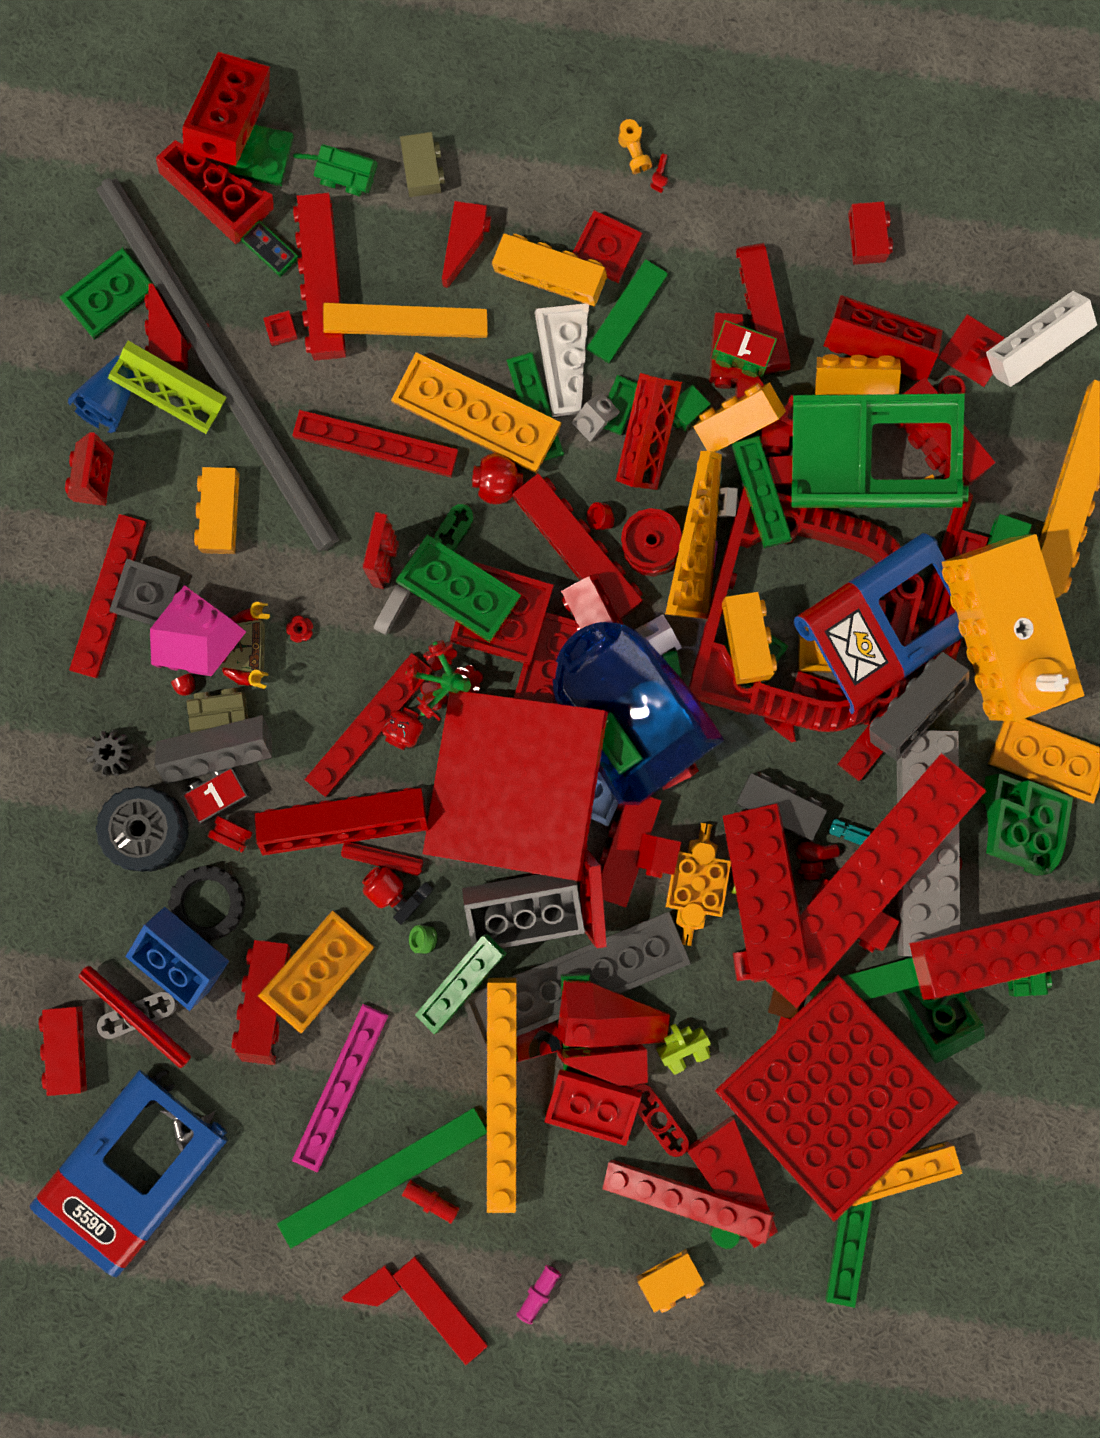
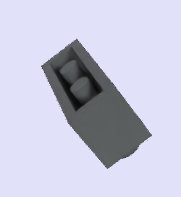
M757 772L756 775L749 774L734 805L744 810H750L777 803L780 807L783 829L809 842L813 841L827 810L821 808L822 803L807 796L806 800L797 796V790L785 784H782L781 787L772 784V778L761 772Z

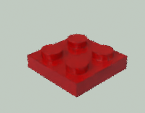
M594 210L572 253L585 261L593 259L600 262L605 267L607 279L619 283L642 238V233Z

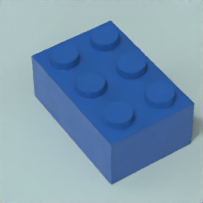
M166 907L144 924L126 955L127 959L189 1011L210 992L229 963L219 951L215 950Z

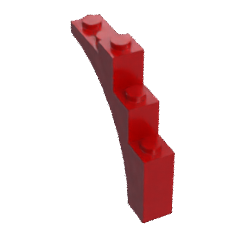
M715 312L711 357L724 321L743 326L742 314ZM710 360L709 383H714L715 387L721 389L731 388V385H736L735 395L738 399L745 396L744 391L757 383L761 387L764 386L758 376L750 377L742 373V370L733 366L731 368L722 367L716 363V360ZM778 419L761 428L760 440L765 455L781 456V452L786 453L789 442L793 443V427Z

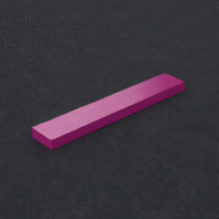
M362 1004L292 1159L293 1162L315 1172L319 1171L389 1015Z

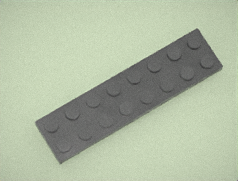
M666 912L606 937L607 947L596 948L592 943L510 977L517 978V1036L559 1019L561 974L589 973L590 982L612 992L622 993L691 964L670 913ZM487 987L472 993L464 1003L482 1051L487 1049Z

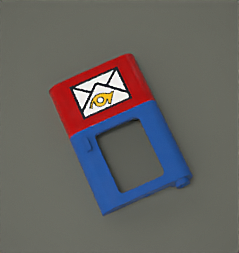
M922 533L794 619V624L799 634L807 641L815 640L850 703L849 711L851 714L963 638L959 631V619L955 610L953 614L906 646H902L879 605L880 597L930 564L935 567L951 596L949 586L942 575L943 566L941 562L945 561L939 550L937 540L933 536Z

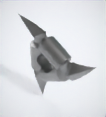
M168 1110L160 1111L174 1120L173 1126L175 1138H177L176 1143L182 1152L193 1138V1131L185 1132L182 1128L183 1123ZM215 1111L201 1119L205 1123H210Z

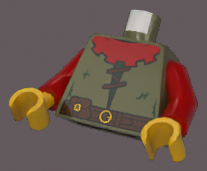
M255 602L251 605V608L240 611L230 618L244 629L246 633L219 668L222 669L226 677L239 685L265 689L266 685L261 684V678L269 676L268 673L264 672L265 623L258 619H269L270 614L262 613L263 607L268 606V603Z

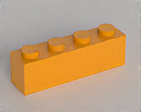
M503 234L492 261L495 272L594 307L607 279L605 267L600 262L593 259H588L587 261L579 259L574 253L569 251L561 253L552 250L551 246L542 242L537 244L528 242L525 237L518 234H513L512 236Z

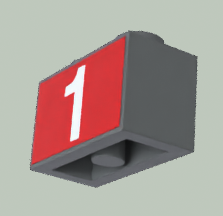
M235 768L211 773L213 778L204 783L202 780L196 781L187 787L188 792L182 796L198 824L204 825L251 798Z

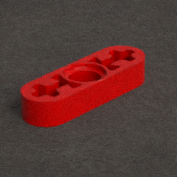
M639 1084L638 1087L632 1088L631 1090L634 1091L639 1089L642 1092L648 1091L650 1094L647 1096L650 1104L653 1105L655 1101L659 1104V1106L650 1109L647 1115H644L642 1111L647 1108L640 1101L637 1113L666 1153L673 1157L685 1154L689 1146L688 1139L653 1089L647 1084ZM655 1112H662L667 1117L666 1124L661 1128H656L651 1124V1116ZM671 1125H674L676 1128L671 1130L673 1136L676 1139L680 1137L683 1139L680 1143L682 1148L678 1151L676 1148L671 1150L668 1148L671 1142L667 1135L663 1139L659 1136V1134L666 1132Z

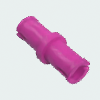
M545 1265L535 1285H531L528 1289L529 1295L516 1314L523 1322L532 1324L542 1305L548 1303L550 1299L549 1294L557 1280L561 1277V1273L550 1265Z

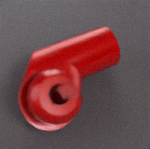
M809 841L800 843L796 849V856L799 859L813 862L836 858L840 853L839 847L836 844L822 846Z

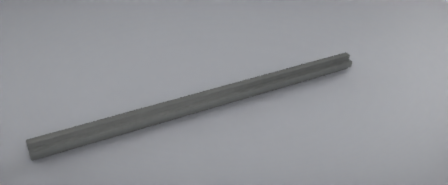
M117 178L103 180L101 182L102 185L97 187L96 191L218 390L227 397L226 403L318 552L330 548L339 541L338 536Z

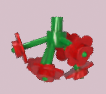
M443 640L434 641L433 644L428 646L429 651L423 654L433 670L437 671L442 667L444 668L445 673L442 677L420 673V659H416L415 664L409 665L406 671V681L409 682L411 691L415 690L419 679L429 681L423 683L420 687L421 693L424 695L422 700L419 697L416 698L421 703L417 707L421 711V716H426L428 719L434 716L438 721L440 720L431 709L436 711L448 702L446 694L449 691L453 693L459 691L476 693L479 692V684L483 680L482 673L475 671L472 665H467L465 668L459 667L455 672L450 665L452 663L451 660L457 656V651L452 648L453 644L451 641L445 643Z

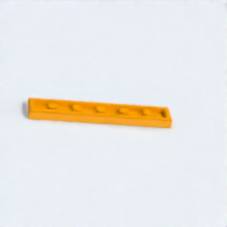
M324 303L323 330L324 333L486 338L488 335L487 309Z

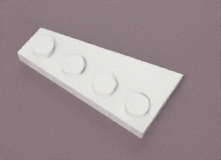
M588 304L540 308L535 311L553 417L578 414L581 410Z

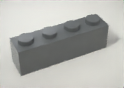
M944 652L936 659L932 658L926 664L924 672L918 678L915 677L908 683L906 691L900 698L895 697L890 702L888 710L882 717L878 716L872 721L869 727L870 742L898 761L969 684V670Z
M263 715L157 741L155 767L164 783L167 784L272 758V733Z

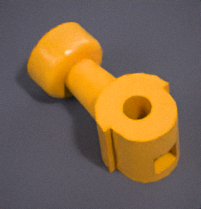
M626 119L620 125L618 142L622 147L628 148L633 158L629 165L632 173L637 174L641 172L639 167L646 171L652 167L650 157L643 155L641 149L642 128L638 126L636 121Z

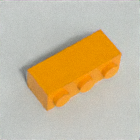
M834 354L817 357L815 395L899 394L900 359L887 355L880 356L879 358H867L863 355H853L851 358H845Z
M770 382L762 387L757 383L744 391L745 396L738 399L735 395L724 401L722 408L716 411L714 408H710L699 415L700 420L693 427L707 451L716 452L771 424L786 412Z
M202 467V475H198L197 489L198 492H201V502L196 503V518L200 519L199 529H195L194 533L195 546H198L202 553L235 554L239 473L236 468Z
M759 592L725 597L722 602V609L736 684L770 680L774 675V671L777 670L775 655L770 654L768 645L772 642L770 628L765 627L763 619L766 616L765 601L760 600Z

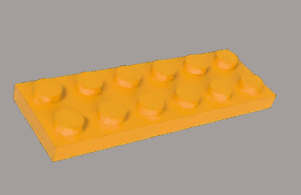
M417 352L391 399L394 404L494 453L506 456L513 462L535 473L538 472L562 425L561 422Z

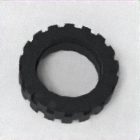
M200 866L186 871L187 873L181 875L176 880L175 886L171 888V896L168 899L170 912L175 914L205 941L227 936L236 929L244 915L246 901L244 899V890L240 886L239 881L228 871L213 866ZM204 880L217 881L225 887L230 898L229 912L224 920L210 927L199 926L191 921L186 914L184 905L189 889L199 881Z

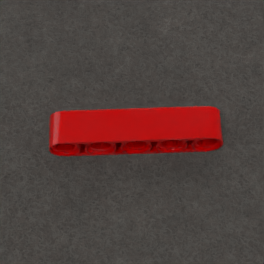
M758 243L737 247L736 258L740 259L741 264L739 272L742 284L745 283L747 292L744 293L747 309L751 310L752 319H750L751 328L754 331L777 339L764 375L790 370V358L765 244Z

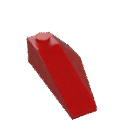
M564 980L557 1036L564 1046L575 1047L664 1043V1038L668 1035L670 1015L642 1002L624 997L615 991L607 990L593 982Z

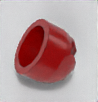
M191 673L171 681L173 689L179 695H190L195 689V680Z

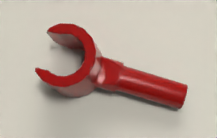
M661 154L658 168L652 176L653 183L650 184L652 189L662 193L664 190L662 188L668 182V178L662 175L667 160L666 154Z

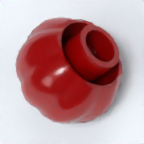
M492 453L481 459L480 466L473 467L472 488H479L478 496L489 504L506 503L512 498L516 489L522 486L523 473H518L515 463L506 456Z

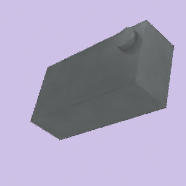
M538 874L462 888L464 909L472 947L485 934H488L501 948L585 933L575 880Z

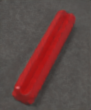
M350 842L344 843L341 850V857L375 866L388 867L392 870L417 876L421 874L423 868V860Z

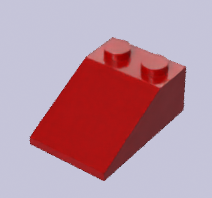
M89 432L76 442L75 450L71 451L69 464L72 470L71 476L66 479L65 492L68 494L67 497L73 502L106 506L114 452L96 433Z

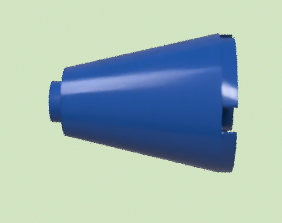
M119 355L115 356L68 398L69 405L72 403L76 405L77 408L74 412L97 428H99V423L110 428L108 430L109 433L117 430L131 395V391L108 379L111 370L120 357ZM122 365L118 374L127 379L135 378L133 371Z

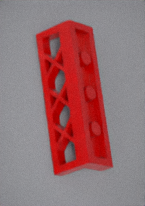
M640 373L616 481L631 487L657 490L682 382ZM664 385L671 386L669 397L664 401L662 393ZM662 413L664 416L663 424L657 428L655 424L656 419ZM656 440L658 444L657 450L651 455L649 452L650 445ZM650 467L652 472L649 482H642L644 471Z

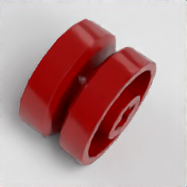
M653 508L638 511L627 520L622 530L621 543L625 560L633 570L642 575L655 577L666 574L676 566L682 533L680 525L669 513ZM652 539L657 540L653 545L647 543V541L651 543Z

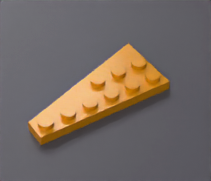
M701 451L697 462L696 475L665 612L668 615L707 619L710 609L722 454L713 451Z

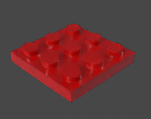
M473 562L474 565L521 594V597L490 643L457 621H455L450 641L458 645L530 665L554 585Z

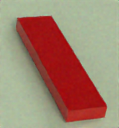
M416 1256L411 1258L393 1274L395 1280L465 1365L488 1347L485 1340Z

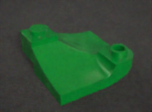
M1000 773L986 776L984 783L986 791L982 795L981 803L986 806L988 816L986 854L1024 867L1025 872L1036 876L1052 873L1058 866L1065 849L1073 797L1032 781L1020 782Z

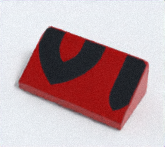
M556 1022L548 1023L517 1036L516 1063L557 1052V1050H563L561 1040L557 1036L558 1028Z

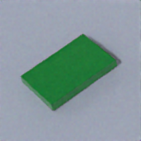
M122 247L59 298L95 340L145 300V294L149 293V284L152 282Z

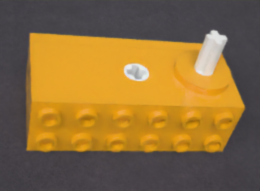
M1036 534L1007 538L941 562L943 566L942 575L951 592V605L958 615L959 631L965 638L968 648L966 651L967 657L973 665L975 684L981 691L984 701L983 710L989 717V720L1017 722L1085 696Z

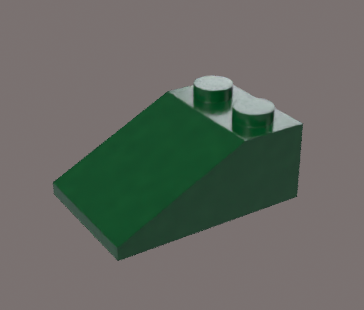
M920 985L896 992L916 1033L935 1064L985 1039L984 1025L963 992L936 999H923Z

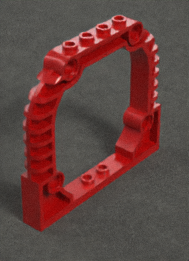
M743 487L688 690L697 701L747 715L752 713L813 731L837 732L856 726L871 715L876 708L886 707L897 696L898 692L901 693L906 677L886 690L887 697L885 699L877 696L851 714L848 699L840 702L821 701L762 684L761 681L751 682L752 687L749 689L741 687L740 684L737 685L731 656L725 645L714 642L721 614L724 615L722 602L727 595L728 589L733 590L737 573H733L739 546L750 548L761 541L745 487ZM777 493L786 522L793 529L790 532L792 540L783 544L791 543L797 536L808 537L855 550L871 558L876 564L901 548L900 543L886 532L885 529L869 521L831 512L823 508H792V497ZM918 574L903 582L912 587V594L904 592L901 583L883 595L886 603L891 608L888 621L902 646H906L911 640H915L919 629V624H915L917 614L922 613L925 605V598H922L924 582Z

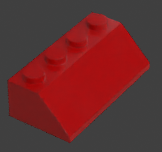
M840 295L823 346L829 348L834 353H844L850 356L863 355L867 358L892 356L895 359H900L901 373L905 374L909 379L918 381L925 377L928 380L939 354L943 330Z

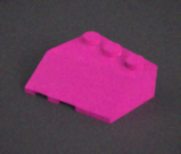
M184 585L150 628L151 665L158 668L164 666L176 671L183 669L189 673L212 676L246 631Z

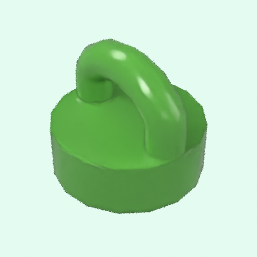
M416 925L413 927L409 935L411 950L414 953L422 954L433 951L437 943L436 930L430 926Z

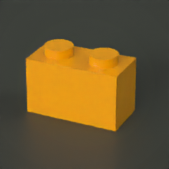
M686 1249L636 1276L637 1282L654 1313L658 1310L661 1312L670 1310L676 1305V1300L683 1296L686 1298L693 1297L701 1291L700 1287L705 1285Z

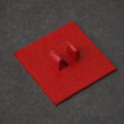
M967 314L939 356V359L984 387L993 374L986 352L1005 338Z

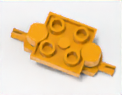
M701 823L699 839L689 841L687 853L679 852L675 873L670 877L665 907L678 909L675 923L683 927L681 937L683 945L686 944L688 934L687 945L692 946L694 930L704 928L706 915L722 917L731 861L716 858L718 845L710 841L713 826L711 824H707L705 835L706 823Z

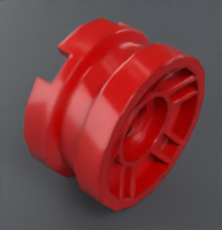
M217 816L215 820L216 826L214 830H210L208 837L234 850L239 851L240 849V852L243 853L246 848L245 842L251 838L253 832Z

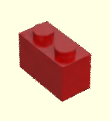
M884 201L852 204L848 212L853 265L886 262L889 254L893 252L892 237H888L887 228L890 227V213L885 211Z

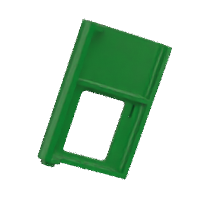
M965 394L793 395L792 508H962L963 502H968L969 494L968 485H963L962 480ZM877 423L950 424L951 457L949 478L920 480L873 479L871 476L872 426Z

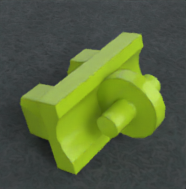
M673 1024L670 1026L673 1034L664 1038L666 1044L656 1048L664 1066H668L675 1075L687 1068L683 1060L684 1057L693 1054L696 1062H702L711 1057L708 1047L711 1043L702 1027L691 1031L688 1026L679 1031L677 1025Z

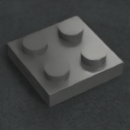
M126 559L109 612L153 626L172 602L180 576Z

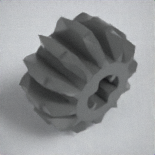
M102 730L100 732L101 740L95 736L91 737L95 746L86 747V751L93 753L86 760L89 763L95 762L92 770L98 772L102 769V776L108 777L111 771L114 776H119V766L124 770L129 769V765L124 762L125 759L134 760L133 755L126 753V751L134 749V745L125 744L128 736L123 734L119 737L117 730H112L110 735L107 731ZM114 750L115 755L105 756V751Z

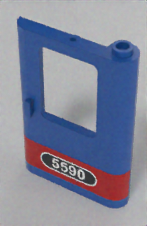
M140 1069L31 1202L30 1209L102 1270L113 1277H118L228 1141L225 1136L227 1131L216 1122H213L212 1125L205 1123ZM155 1100L193 1131L194 1136L149 1193L143 1194L104 1162V1157L148 1102Z

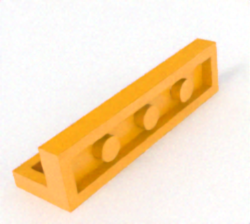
M944 1142L905 1154L852 1206L963 1174L954 1145Z

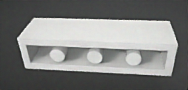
M1072 291L988 350L986 354L994 376L1011 387L1096 327L1097 322L1090 299Z

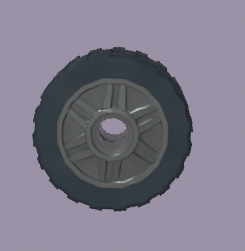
M144 786L128 787L113 794L104 803L101 812L98 814L96 826L98 845L101 846L103 854L113 864L119 865L123 869L140 872L157 871V869L165 868L175 861L186 846L185 843L189 836V823L186 819V813L179 805V802L166 792ZM143 823H145L146 831L141 836L139 829L140 826Z

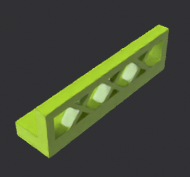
M127 341L118 361L108 376V379L207 434L227 398L130 341ZM122 365L132 370L135 378L127 379L118 374ZM153 382L158 385L160 392L151 393L146 390L144 383ZM168 397H179L182 399L184 406L176 407L172 405ZM201 410L210 415V417L204 423L195 418L193 411Z

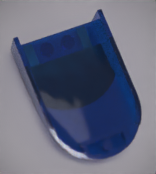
M593 623L574 633L560 650L556 662H558L556 676L553 679V690L557 704L604 710L608 714L612 712L644 758L620 775L602 750L599 773L619 805H639L724 741L715 724L688 686L649 641L635 629L619 623Z

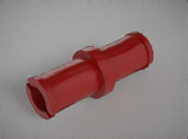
M410 1180L402 1194V1197H406L423 1207V1211L427 1214L430 1211L449 1222V1224H452L460 1209L439 1197L438 1192H430Z

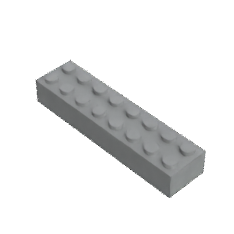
M925 731L897 761V803L941 753L959 767L958 731ZM959 822L897 893L899 956H912L909 943L960 931Z

